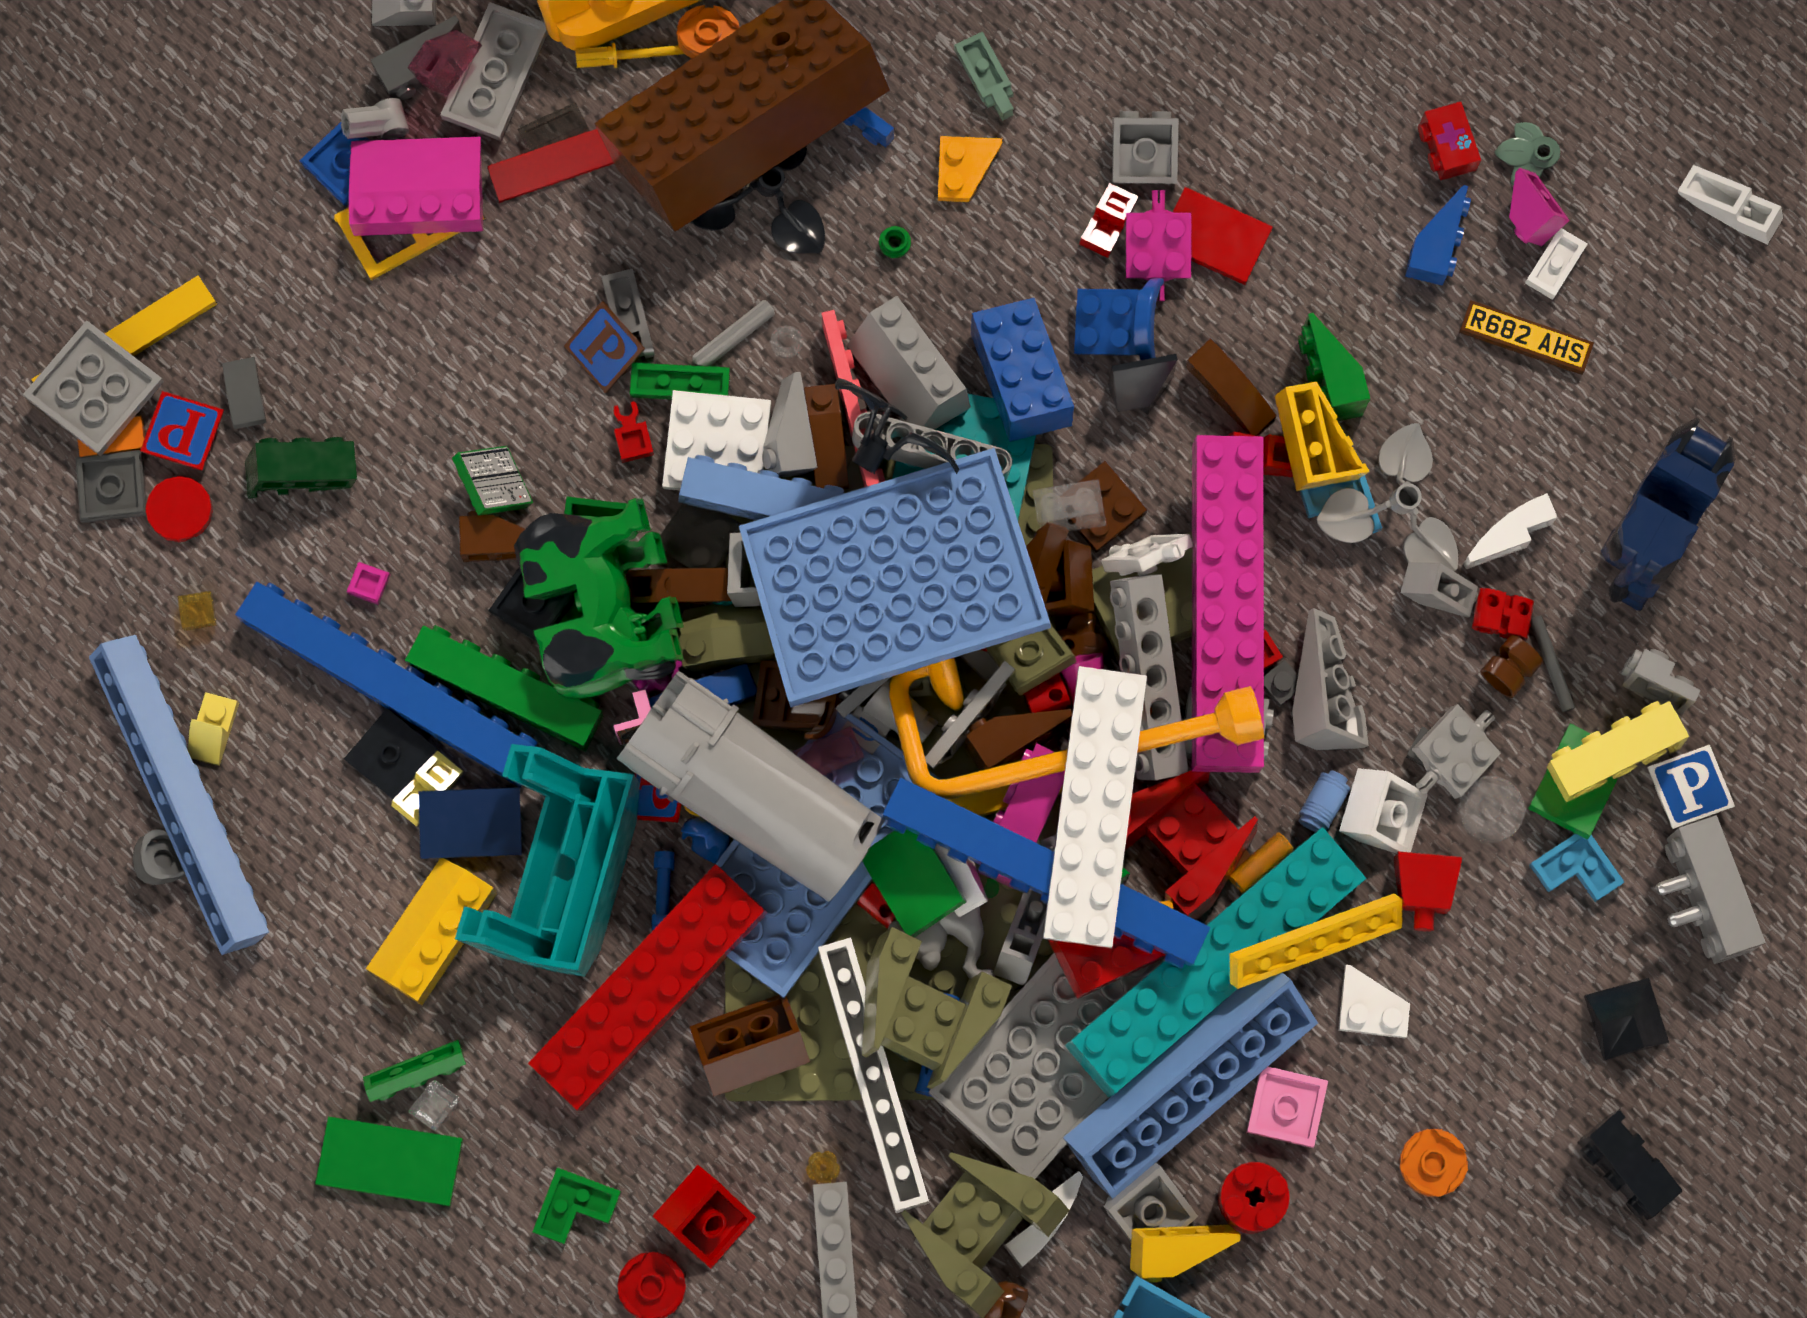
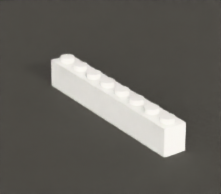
M847 938L818 947L820 959L895 1213L929 1204L884 1048L881 1045L879 1050L867 1058L862 1056L866 987L852 940Z

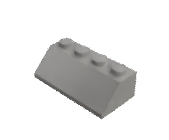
M898 296L871 311L847 344V348L851 350L856 361L886 402L898 408L908 417L907 420L898 417L901 421L935 430L971 408L966 387Z

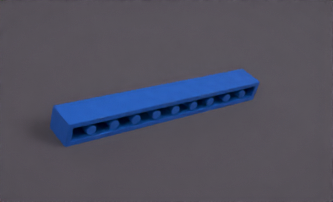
M259 582L255 583L235 614L240 622L521 788L522 785L502 776L511 744L536 747L538 744L536 740L522 732L517 736L508 731L509 725L496 716L488 719L481 715V708L467 699H464L461 703L451 697L453 691L438 682L434 686L423 680L425 675L414 667L408 665L404 669L395 664L396 657L383 649H380L378 653L367 647L369 642L360 635L352 632L348 636L339 630L341 625L333 619L324 615L321 620L311 614L313 609L306 603L298 599L294 603L283 597L285 592L274 584L268 582L264 586Z
M900 777L882 814V818L887 820V827L901 834H904L905 830H909L918 835L916 840L932 849H935L936 845H940L949 850L947 855L952 859L964 864L969 859L980 865L978 871L995 879L1000 874L1011 880L1009 886L1026 894L1031 889L1042 895L1040 901L1045 904L1048 903L1054 851ZM1120 884L1114 937L1120 939L1122 934L1135 940L1133 946L1150 954L1155 949L1166 955L1164 961L1182 969L1184 964L1188 966L1193 965L1211 927Z

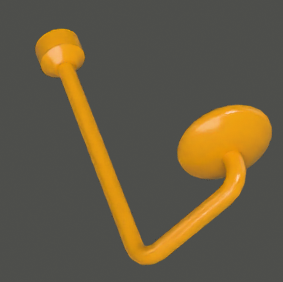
M955 658L892 677L889 684V699L908 775L913 784L944 799H954L1065 771L1068 749L950 779L940 780L934 778L928 771L909 695V688L915 680L929 676L933 690L938 698L952 710L962 709L964 706V696ZM1248 686L1224 692L1214 708V713L1140 731L1137 753L1215 733H1220L1221 736L1236 745L1264 739L1261 715L1252 687Z

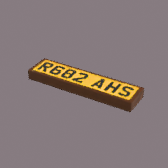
M1472 300L1468 304L1459 331L1461 334L1581 375L1585 371L1594 342Z

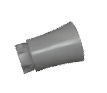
M890 677L881 685L862 712L879 720L898 734L889 699V684L892 680V677ZM910 696L921 743H923L936 727L938 721L928 715L929 712Z

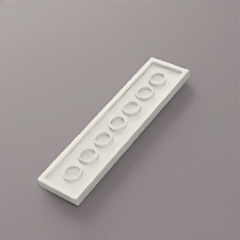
M1081 666L1078 668L1043 939L1112 948L1147 680L1146 675Z

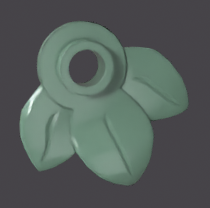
M1527 122L1516 123L1514 128L1516 138H1510L1502 142L1495 150V154L1500 160L1510 166H1514L1511 175L1512 185H1514L1515 172L1519 168L1534 172L1540 178L1543 170L1553 167L1560 158L1558 143L1554 139L1544 136L1540 128L1535 124ZM1542 147H1547L1550 153L1546 157H1541L1538 155V150Z

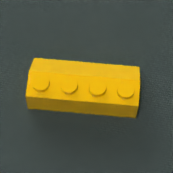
M440 858L366 967V970L418 1004L423 1005L464 944L455 940L464 906L483 913V910H487L497 895L496 890L466 869L444 858Z

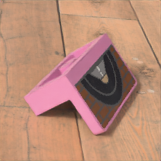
M646 690L632 693L639 718L614 725L620 745L629 742L652 708Z

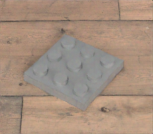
M86 320L24 392L23 396L101 457L164 381L155 372Z

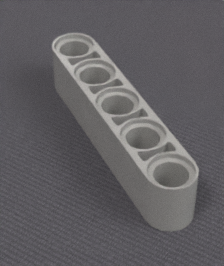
M871 412L860 414L854 422L852 441L857 449L860 447V441L864 436L860 430L866 428ZM880 414L876 415L872 428L874 432L882 417ZM888 417L879 436L889 443L886 447L889 450L895 445L892 441L894 437H904L912 432L936 442L954 460L957 459L956 456L959 454L969 456L995 448L999 463L1003 467L1002 473L1005 482L1012 466L1010 454L1002 448ZM911 443L902 446L891 457L892 460L925 469L948 462L936 454L926 452L922 446Z

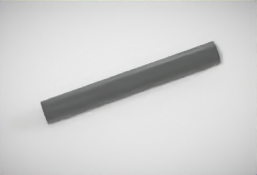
M1542 615L1533 617L1530 624L1562 712L1573 710L1575 705Z

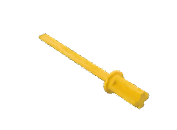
M611 43L612 46L575 49L577 68L610 65L617 68V60L684 54L678 45L616 51L615 43Z

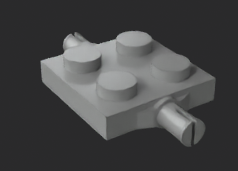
M1458 704L1451 706L1412 748V751L1423 762L1427 771L1424 777L1416 783V788H1421L1419 790L1421 793L1427 794L1437 782L1444 786L1454 799L1462 797L1501 754L1484 732L1491 722L1495 720L1494 715L1490 716L1492 714L1490 711L1484 710L1474 721Z

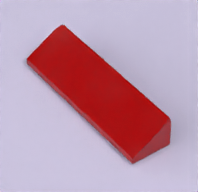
M594 129L487 166L500 203L612 165L614 162L598 130Z

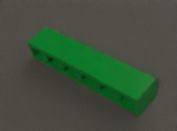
M424 625L422 626L405 659L407 665L414 667L432 679L580 750L587 751L604 718L602 710L598 709L600 705L589 698H582L580 700L566 698L557 693L553 684L549 686L539 681L540 676L526 668H522L520 672L510 667L511 662L502 656L493 654L492 657L482 654L480 653L481 648L464 639L462 643H459L450 638L452 635L450 632L439 626L434 625L432 629Z

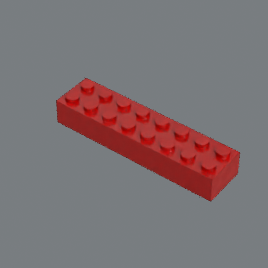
M715 864L528 1064L577 1111H583L727 958V955L741 943V940L761 922L768 912L720 866Z

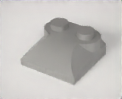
M1157 1163L1152 1165L1115 1198L1112 1199L1108 1196L1104 1205L1107 1214L1117 1223L1130 1241L1132 1239V1229L1188 1226L1198 1217L1162 1167Z

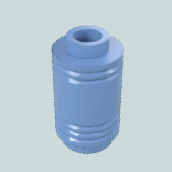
M1332 770L1328 774L1321 773L1306 799V803H1304L1302 810L1299 812L1301 816L1299 822L1313 832L1318 831L1322 827L1328 830L1350 791V787L1346 784L1348 779Z

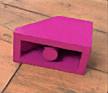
M1522 168L1515 172L1509 218L1516 227L1514 232L1526 244L1530 242L1543 246L1570 220L1536 173Z

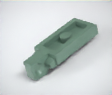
M980 32L955 44L954 51L986 107L994 106L1002 121L1013 116L1014 108L1009 100L1014 95L1011 90V82L984 33Z

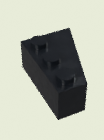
M1619 1109L1607 1115L1577 1143L1582 1147L1580 1154L1592 1166L1597 1164L1605 1173L1603 1179L1613 1191L1617 1192L1620 1190L1628 1199L1626 1205L1630 1211L1638 1218L1643 1216L1648 1220L1656 1216L1683 1190L1660 1160L1656 1157L1653 1158L1642 1146L1645 1142L1638 1133L1633 1136L1622 1124L1621 1121L1626 1117Z

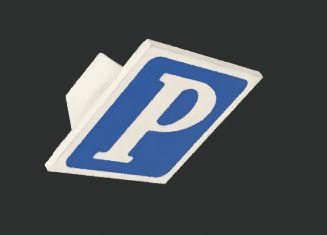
M1710 745L1647 767L1672 829L1735 807Z

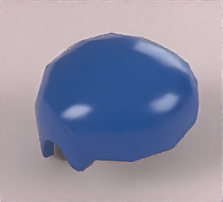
M702 817L688 819L681 828V838L683 840L688 836L692 837L691 850L714 864L717 863L730 845L729 835Z

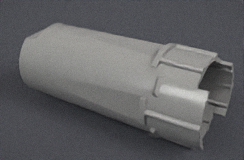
M678 671L619 754L617 760L658 788L659 795H668L667 799L671 802L675 799L829 902L858 868L885 820L738 713L739 708L734 704L730 706L727 698L724 700L720 699L698 682Z

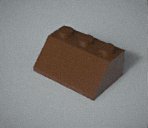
M776 995L689 1026L713 1097L731 1092L756 1081H762L781 1072L796 1069L810 1062L787 996L782 998Z

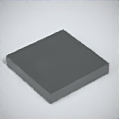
M140 450L102 454L101 457L99 455L75 457L79 512L82 523L147 516L145 509L147 499L143 453Z

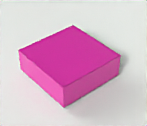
M358 562L346 592L351 596L379 605L390 578V573Z

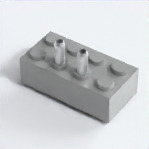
M1717 815L1679 827L1667 838L1668 844L1665 845V851L1670 863H1676L1680 875L1659 882L1655 888L1659 895H1666L1680 890L1683 895H1688L1692 907L1671 914L1668 917L1669 925L1671 927H1678L1693 922L1694 926H1700L1704 937L1701 939L1703 952L1707 958H1712L1714 964L1750 953L1766 943Z

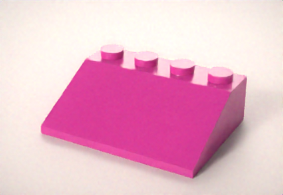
M481 137L351 141L349 225L353 235L483 231Z

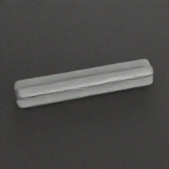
M762 300L696 352L692 357L696 366H711L772 318L775 312L770 303Z

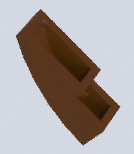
M1211 338L1187 360L1185 368L1208 389L1207 394L1248 434L1257 436L1276 418L1277 415L1256 387Z

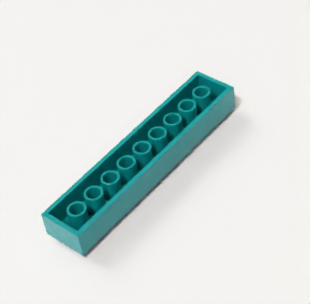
M1323 827L1320 828L1207 924L1211 928L1193 965L1188 966L1184 964L1181 969L1163 961L1064 1046L1108 1098L1111 1097L1237 990L1236 987L1230 984V953L1318 921L1367 878Z

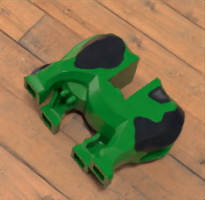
M634 498L629 500L624 511L615 516H578L549 513L540 516L519 535L514 545L516 560L523 576L525 598L544 600L577 591L574 594L575 603L579 612H583L584 617L534 630V635L539 644L542 666L547 678L555 686L557 693L566 698L582 699L598 696L616 689L631 680L662 679L676 669L677 661L684 660L676 630L683 628L684 625L676 597L662 598L655 610L648 615L636 614L630 608V590L625 574L631 569L648 568L651 564H667L659 533L652 531L646 533L638 542L629 541L634 539L638 533L651 530L643 499Z

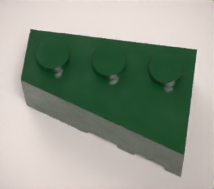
M306 437L295 438L292 442H279L276 438L259 440V443L254 444L245 460L248 499L258 498V491L276 489L278 496L289 495L288 489H309V492L351 488L357 480L354 441H344L342 437H330L325 439L324 442H312L310 438Z

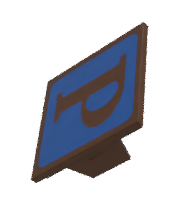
M601 301L564 345L567 351L604 393H607L618 379L628 372L632 367V363L639 359L638 356L645 349L604 301Z

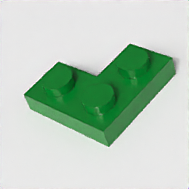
M557 1167L532 1232L565 1245L577 1213L610 1224L622 1192Z

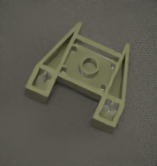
M891 927L879 936L867 965L862 1056L867 1058L879 1050L882 1045L933 1070L927 1088L933 1089L950 1076L1001 1016L1012 985L982 971L968 980L961 1001H958L908 976L922 941Z
M951 1152L948 1157L964 1173L923 1224L906 1210L901 1214L945 1286L962 1303L981 1318H984L1005 1291L993 1278L982 1271V1268L1023 1218L1049 1237L1070 1210L1057 1195L1033 1177Z

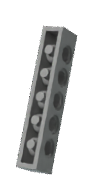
M1162 574L1134 576L1110 581V600L1114 607L1115 635L1118 639L1120 651V669L1124 673L1146 675L1147 673L1148 675L1140 731L1182 721ZM1137 607H1138V609H1139V614H1138V616H1137V613H1136ZM1184 741L1138 752L1135 766L1137 779L1160 780L1188 772Z

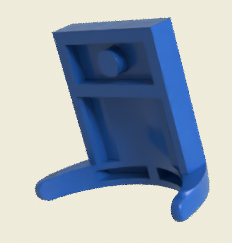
M1163 278L1150 279L1142 290L1078 289L1074 354L1139 356L1140 360L1155 358L1154 317L1157 297L1161 286L1164 284Z

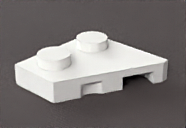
M1345 965L1338 1031L1407 1038L1410 1003L1351 965Z

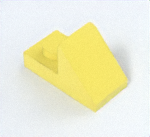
M205 692L197 720L191 719L188 752L191 759L220 766L238 709V701Z

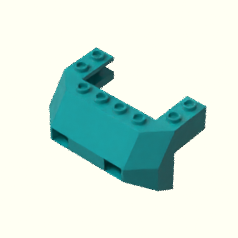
M511 744L502 776L544 795L545 800L511 918L494 911L483 910L482 913L464 906L455 940L500 958L553 972L585 977L601 951L635 831L640 782L634 774L583 768L541 747Z

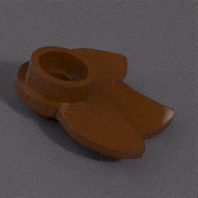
M1077 614L1068 620L1065 629L1056 631L1063 641L1068 640L1069 649L1075 656L1103 653L1105 658L1111 651L1108 640L1101 634L1094 633L1096 626L1095 614Z

